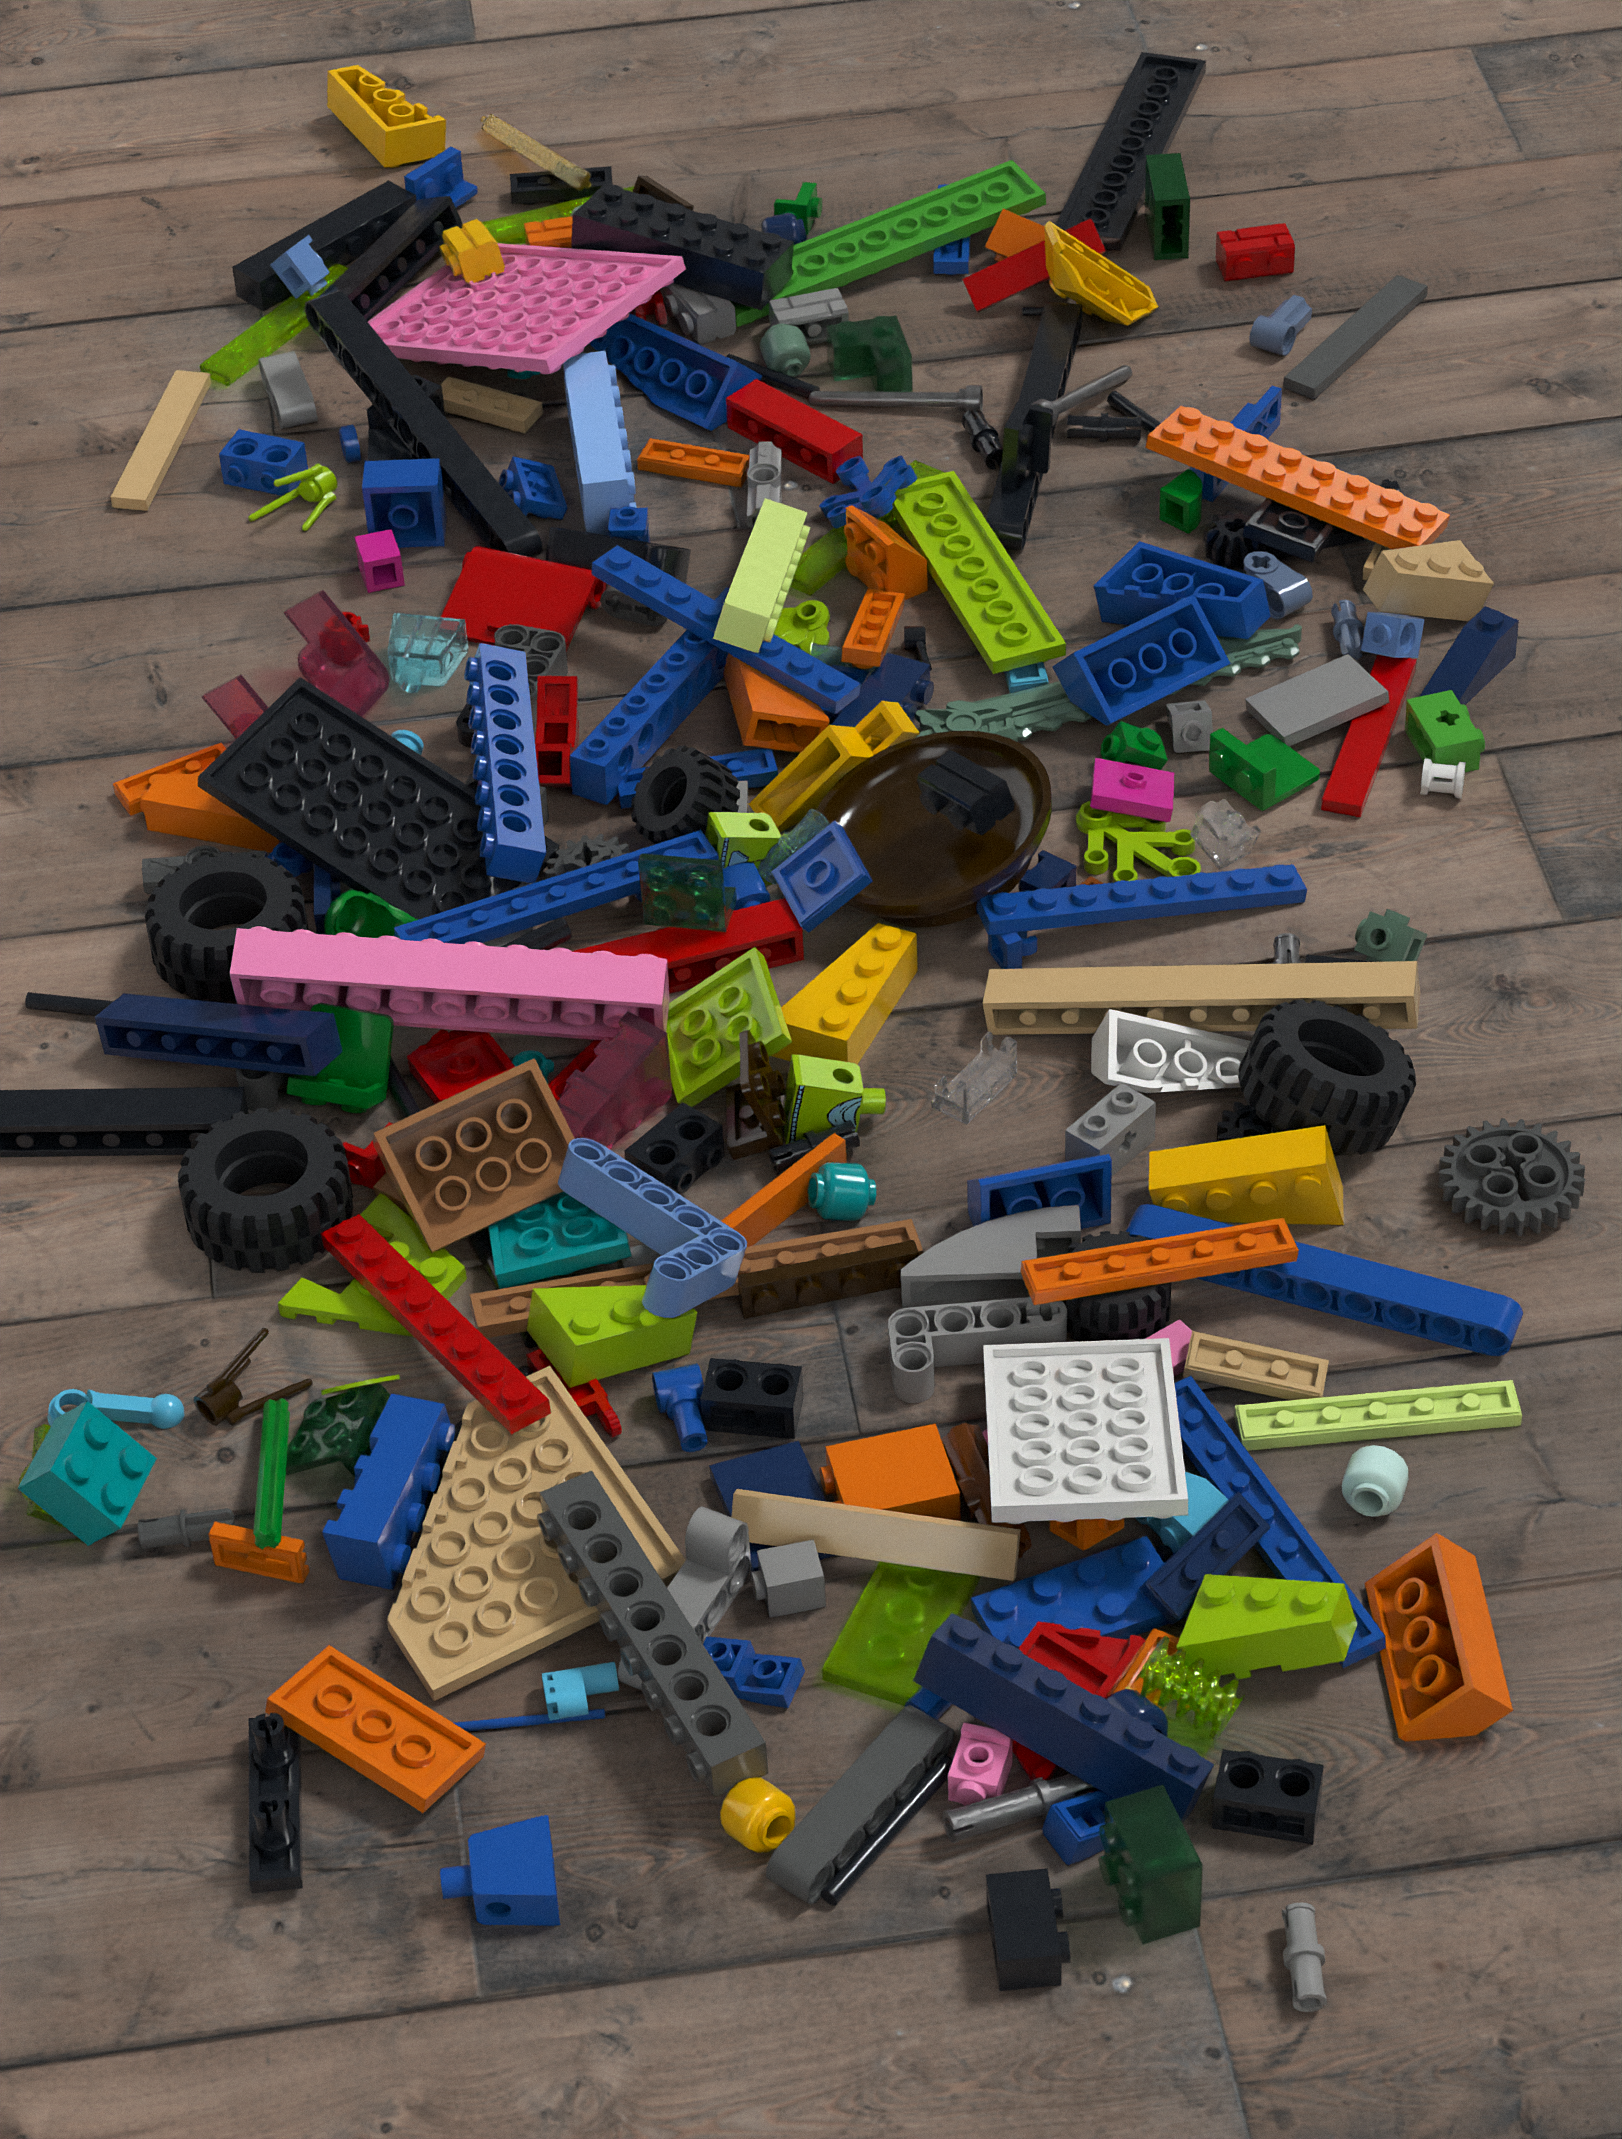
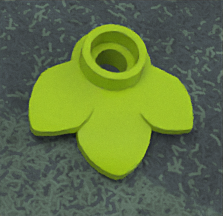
M817 600L802 602L795 608H783L774 635L795 647L799 646L804 652L818 658L830 640L827 630L830 619L829 610L824 603Z

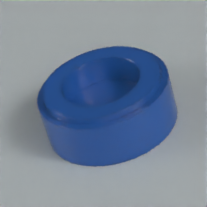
M354 424L340 427L339 437L345 461L348 463L360 461L361 453Z

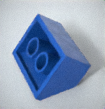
M1110 1154L1089 1156L967 1180L968 1214L973 1227L986 1221L1019 1212L1079 1205L1081 1229L1110 1224L1112 1159Z

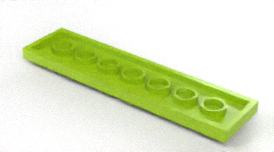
M954 471L917 479L910 486L897 489L895 492L896 500L892 504L893 509L891 512L915 550L927 560L928 571L993 674L1066 656V642Z

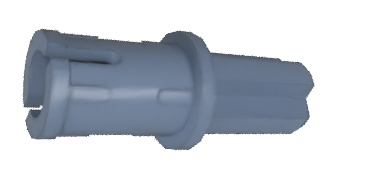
M1340 600V612L1336 603L1331 608V614L1335 623L1333 635L1340 643L1342 655L1349 654L1357 660L1362 657L1361 647L1364 626L1362 621L1357 618L1355 604L1349 600Z

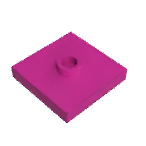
M1095 758L1092 771L1090 807L1170 822L1173 812L1174 772Z

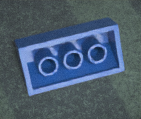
M1193 594L1072 653L1052 667L1070 702L1108 726L1231 663L1197 598Z

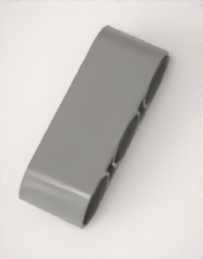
M295 352L259 358L263 385L280 428L285 429L317 422L314 399Z

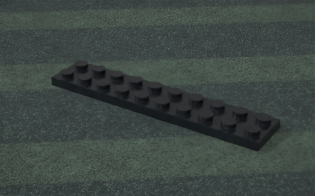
M1147 52L1141 53L1056 223L1058 227L1065 231L1092 218L1105 250L1121 251L1145 200L1146 155L1167 154L1205 75L1206 60Z

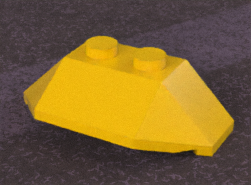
M1051 221L1045 224L1046 269L1052 281L1050 284L1051 288L1061 298L1066 299L1069 297L1076 301V304H1082L1083 312L1088 315L1094 313L1105 321L1127 326L1158 308L1148 285Z

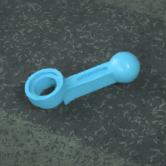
M68 1389L60 1392L51 1400L47 1419L51 1426L57 1417L65 1414L61 1409L62 1406L68 1404L79 1406L88 1401L110 1420L151 1423L157 1428L167 1429L178 1425L183 1420L185 1410L180 1399L171 1394H161L155 1398L98 1393L90 1389L85 1394L79 1390Z

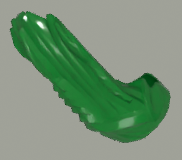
M349 890L331 903L326 912L324 931L326 935L346 932L358 937L379 938L386 935L395 937L394 927L418 919L390 905L371 892L366 894L362 891Z

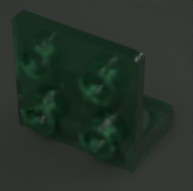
M654 854L640 855L638 868L645 925L726 932L737 902L736 887L724 886L723 866L720 860Z
M381 1383L362 1388H353L345 1393L327 1398L321 1397L312 1401L306 1407L301 1425L295 1437L288 1445L286 1475L340 1461L355 1477L354 1467L360 1455L370 1456L372 1453L370 1450V1435L390 1397L389 1392Z

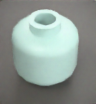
M1375 1445L1362 1447L1352 1454L1347 1464L1342 1481V1495L1352 1508L1365 1516L1388 1515L1399 1507L1403 1499L1409 1479L1408 1466L1400 1455L1389 1448Z

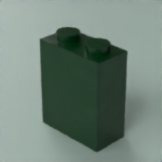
M1180 153L1146 155L1145 218L1154 260L1189 258L1190 195Z

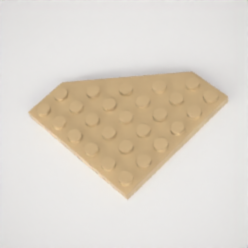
M550 1366L526 1377L549 1399L551 1414L514 1434H511L477 1399L467 1404L457 1440L453 1441L444 1465L443 1477L437 1494L433 1495L422 1524L423 1531L417 1547L413 1548L403 1575L402 1588L396 1604L393 1603L387 1618L389 1632L433 1701L599 1621L600 1613L596 1606L589 1608L581 1596L578 1587L579 1579L574 1572L567 1574L558 1556L557 1543L554 1539L547 1541L541 1532L537 1520V1514L542 1513L541 1491L592 1470L666 1587L670 1585L686 1561Z

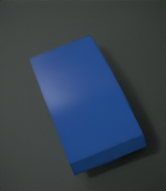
M706 1636L703 1645L737 1698L769 1706L789 1708L805 1672L800 1658L756 1654L750 1640Z

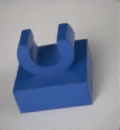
M1027 931L988 935V952L1001 969H1022V956H1029L1037 952V937L1030 936L1027 938Z

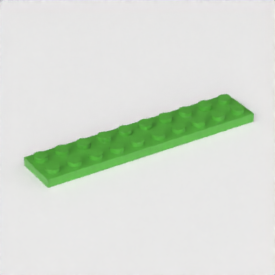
M1013 160L1007 161L794 245L791 279L771 300L843 287L852 281L876 274L880 270L906 262L915 256L995 226L1002 209L1017 215L1027 214L1036 208L1046 205V194ZM730 301L735 306L737 327L752 323L759 318L769 315V302L762 310H758Z

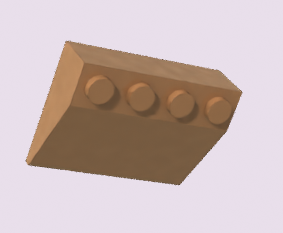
M535 1058L373 1133L374 1148L394 1188L431 1253L437 1252L563 1192L558 1185V1179L569 1142L575 1139Z

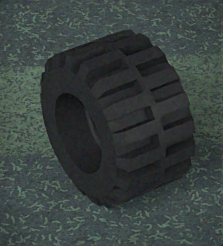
M684 745L678 746L676 750L673 748L665 750L662 757L658 755L652 760V765L649 768H645L641 781L637 782L634 789L636 795L631 801V807L634 808L631 817L632 821L636 823L635 829L644 838L658 844L702 830L705 835L708 813L738 812L739 805L736 803L740 799V790L736 788L738 780L732 775V771L699 750L693 747L688 748Z
M1101 1231L1100 1236L1094 1237L1089 1234L1082 1237V1243L1073 1242L1068 1247V1253L1146 1241L1148 1238L1141 1235L1131 1237L1130 1232L1120 1231L1119 1234ZM1172 1282L1062 1300L1067 1308V1333L1073 1332V1339L1077 1342L1146 1339L1165 1328L1166 1322H1169Z

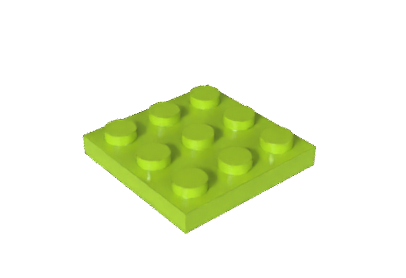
M755 947L669 1003L665 1045L660 1046L676 1100L679 1104L684 1102L693 1107L740 1077V1032L750 1030L756 1042L762 1041L769 1057L792 1043L765 957Z

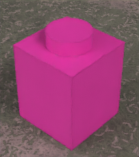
M392 530L355 536L358 567L367 592L371 593L405 586L401 554Z

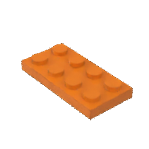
M330 1645L270 1695L266 1702L265 1712L267 1714H279L283 1718L284 1725L422 1813L430 1808L484 1757L486 1743Z

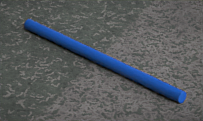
M605 1709L588 1710L589 1714L551 1721H549L548 1714L454 1722V1724L465 1731L604 1719Z

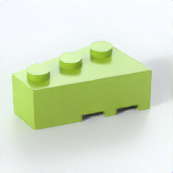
M647 1285L533 1288L526 1330L567 1385L573 1387L588 1383V1381L595 1378L599 1380L690 1354L697 1312L692 1308L674 1318H664L650 1313L642 1304Z

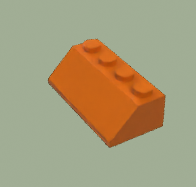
M1435 1533L1365 1582L1372 1619L1386 1636V1648L1380 1651L1399 1739L1409 1742L1476 1736L1513 1711L1475 1555L1442 1535Z

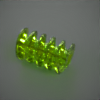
M1164 1636L1160 1639L1134 1683L1140 1678L1143 1679L1141 1694L1144 1697H1148L1157 1689L1160 1690L1158 1706L1162 1709L1173 1700H1176L1175 1717L1177 1719H1181L1190 1711L1195 1712L1193 1729L1198 1730L1207 1722H1211L1209 1739L1215 1741L1222 1734L1245 1694L1240 1698L1236 1697L1238 1681L1235 1679L1221 1688L1219 1686L1221 1670L1218 1668L1214 1669L1207 1676H1202L1204 1659L1200 1657L1189 1666H1186V1648L1181 1647L1172 1655L1167 1654L1170 1638Z

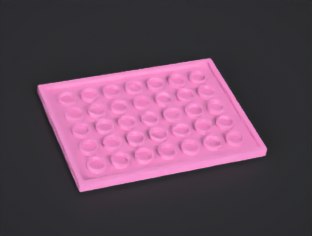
M498 243L505 265L504 272L497 275L493 272L491 277L485 275V278L481 281L474 283L472 280L468 283L465 282L461 275L455 277L450 265H445L370 319L368 323L397 359H411L413 362L432 361L440 365L448 363L462 364L464 367L484 366L491 370L505 368L514 369L515 372L536 371L547 375L557 372L561 368V364L570 357L582 353L587 344L594 339L604 336L607 333V329L616 322L629 317V312L637 306L650 301L652 295L659 289L671 285L674 282V278L686 270L682 256Z

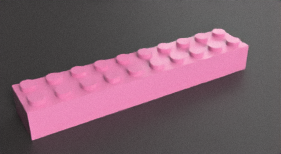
M256 926L250 929L237 928L230 967V978L236 1002L241 1005L311 1011L312 1006L315 1004L327 1003L389 1015L394 1021V1026L665 1045L670 1001L667 959L658 958L651 954L622 956L608 951H596L593 953L572 952L566 948L537 950L529 949L523 945L495 947L486 946L480 942L452 944L443 943L437 939L410 941L388 935L379 938L358 937L346 932L336 935L315 934L304 929L283 932Z

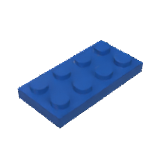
M1147 1536L971 1598V1611L982 1630L1005 1644L1013 1645L1017 1648L1020 1647L1038 1621L1060 1624L1071 1630L1079 1628L1100 1630V1636L1124 1640L1130 1638V1635L1137 1636L1153 1630V1628L1170 1624L1139 1589L1163 1564L1162 1559ZM1189 1610L1179 1620L1188 1617Z

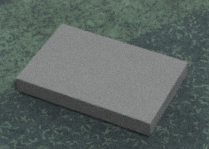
M1347 654L1245 699L1247 711L1272 735L1290 747L1389 703V694L1376 679Z

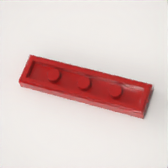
M1092 218L1065 230L1099 254L1106 252ZM1045 240L962 279L977 312L1050 279L1046 269Z

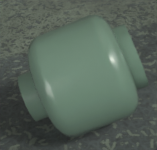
M777 324L769 328L761 339L760 351L767 368L796 377L808 366L811 359L810 349L803 332L798 327L788 324Z

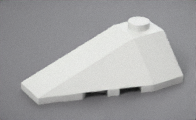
M1109 1009L1092 1037L1091 1073L1105 1084L1118 1086L1120 1083H1123L1135 1091L1144 1093L1240 1087L1238 1078L1239 1066L1251 1041Z

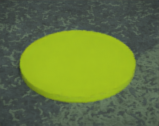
M400 1375L385 1376L321 1390V1395L341 1393L400 1380Z

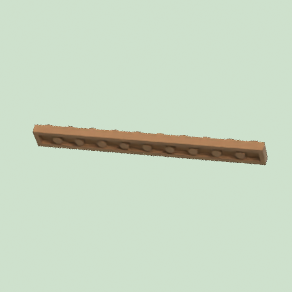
M912 1219L750 1246L746 1248L738 1275L915 1240L919 1255L923 1253V1249ZM653 1263L470 1294V1306L476 1329L486 1338L527 1331L533 1288L647 1285ZM738 1276L732 1287L709 1300L739 1295Z

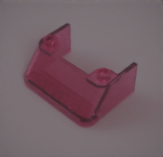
M321 590L289 607L284 612L285 616L307 642L298 654V667L310 684L363 717L387 691L390 683L389 673L384 664L326 592ZM242 674L215 687L202 696V699L235 739L269 708Z

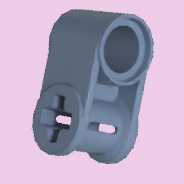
M1252 552L1245 557L1243 566L1246 574L1264 580L1270 616L1272 618L1282 619L1311 602L1313 597L1312 588L1302 574L1295 572L1268 552Z

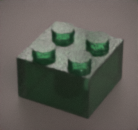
M1160 1785L1105 1802V1824L1099 1826L1104 1856H1100L1098 1861L1105 1884L1108 1887L1114 1885L1119 1894L1118 1907L1124 1924L1127 1927L1134 1926L1142 1945L1200 1927L1203 1864L1164 1786Z

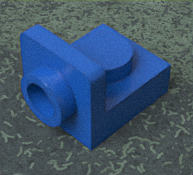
M631 506L610 508L609 536L650 542L648 508H635Z

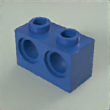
M238 429L219 453L224 484L280 496L296 489L301 480L279 487L274 486L275 480L308 469L304 442Z

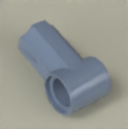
M1293 295L1289 300H1284L1269 317L1258 316L1250 332L1251 346L1282 356L1288 355L1294 345L1296 334L1311 320L1312 308L1308 306L1303 297Z

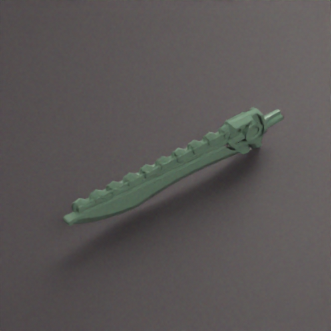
M1295 624L1291 629L1257 630L1249 639L1216 635L1231 664L1192 683V685L1205 686L1212 681L1213 677L1220 675L1234 677L1241 672V669L1249 666L1264 668L1272 659H1293L1300 654L1297 643L1301 641L1302 627ZM1060 681L974 702L952 701L947 703L946 709L918 710L915 713V719L920 722V728L923 730L919 732L920 734L917 737L948 731H981L998 734L1016 742L1018 740H1026L1032 735V732L1039 730L1056 731L1062 726V723L1069 721L1086 722L1092 717L1070 702ZM1180 689V690H1178V691H1176V692H1174V693H1172V694H1170V695H1175L1176 693H1178V692L1181 691L1182 689Z

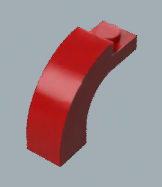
M537 676L535 749L539 787H572L570 755L578 747L579 742L578 677Z

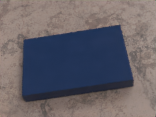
M799 1440L709 1465L710 1477L724 1510L729 1517H732L733 1494L737 1489L826 1502ZM749 1542L750 1571H758L757 1550L778 1546ZM817 1552L820 1560L836 1556Z

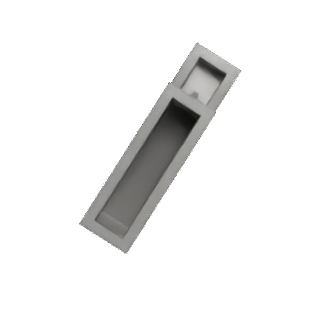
M1079 1205L1047 1207L1007 1215L961 1231L934 1245L901 1269L902 1308L1030 1297L1020 1272L1021 1262L1068 1253V1247L1073 1242L1081 1243Z

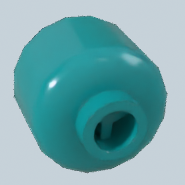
M827 1162L819 1167L817 1173H812L809 1178V1205L811 1208H815L818 1215L825 1220H859L864 1216L868 1206H873L876 1200V1183L874 1179H869L866 1169L858 1163Z

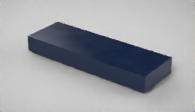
M1238 1491L1183 1543L1139 1589L1172 1625L1193 1606L1205 1574L1224 1575L1271 1527Z

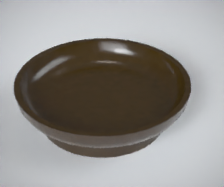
M948 731L920 736L876 753L843 776L829 790L816 809L809 826L807 842L833 821H836L844 828L873 882L851 898L847 904L861 911L876 915L887 922L906 927H936L952 924L977 915L976 906L978 900L997 893H1010L1025 875L1033 855L1044 838L1051 819L1052 792L1049 776L1040 759L1030 749L1019 742L998 734L981 731ZM948 750L960 754L1007 781L1015 804L1014 811L1001 821L996 820V825L983 836L972 832L966 827L963 830L957 829L952 825L947 816L940 812L936 815L931 814L920 801L919 796L922 793L917 783L918 774L931 764L936 765V760Z

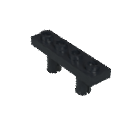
M264 1713L255 1718H249V1883L252 1893L303 1888L301 1735L284 1725L283 1718L276 1713H270V1716L267 1717Z

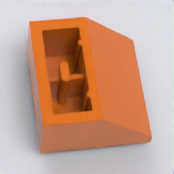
M853 505L846 507L844 533L847 539V556L845 557V563L850 574L860 579L869 589L904 593L905 600L928 591L927 560L885 522Z

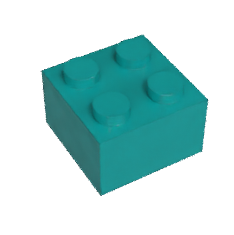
M86 1401L54 1420L18 1489L89 1546L122 1528L157 1458L90 1402Z

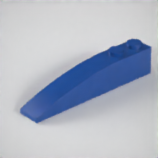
M630 314L629 317L622 321L616 322L607 329V333L604 336L594 339L589 343L597 351H606L608 361L626 375L629 381L642 390L655 405L710 431L727 421L726 398L753 380H761L762 375L739 362L633 314Z

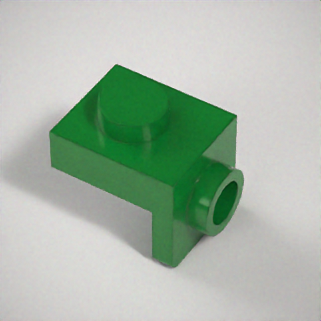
M803 182L796 200L776 199L774 202V216L793 213L796 219L802 218L806 235H808L815 218H820L822 213V198L817 197V183Z
M1122 721L1117 724L1111 734L1104 738L1100 748L1102 759L1124 763L1128 760L1144 767L1161 770L1168 761L1159 734L1150 728H1139Z

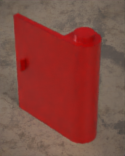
M475 546L471 552H467L464 556L462 571L436 625L435 632L442 636L495 646L494 635L499 628L510 624L523 625L562 634L565 638L567 652L585 609L597 610L600 607V598L606 589V583L593 576L592 570Z

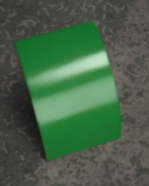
M1188 468L1160 489L1159 520L1189 534L1201 522L1202 481L1194 471Z

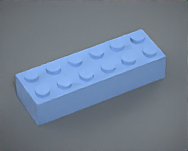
M606 351L580 353L570 357L563 363L568 421L586 532L609 536L610 508L626 506L636 508V502H634V494H636L634 474L631 466L630 450H628L626 428H624L623 409L620 402L615 365H608Z

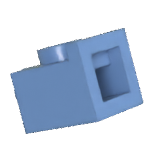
M309 235L270 264L296 299L306 291L312 296L328 284L324 277L330 272L324 265L321 257L310 247L309 244L313 240Z

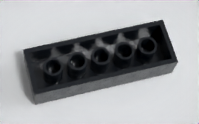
M604 184L573 213L572 249L682 256L686 270L674 278V284L758 310H762L769 300L791 279L793 241L781 238V236L775 233H764L751 229L742 223H731L718 219L713 214L695 212L686 209L680 204H669L656 200L647 194L633 193L624 190L618 185Z

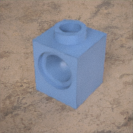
M1367 612L1361 651L1393 658H1418L1425 619L1394 613Z

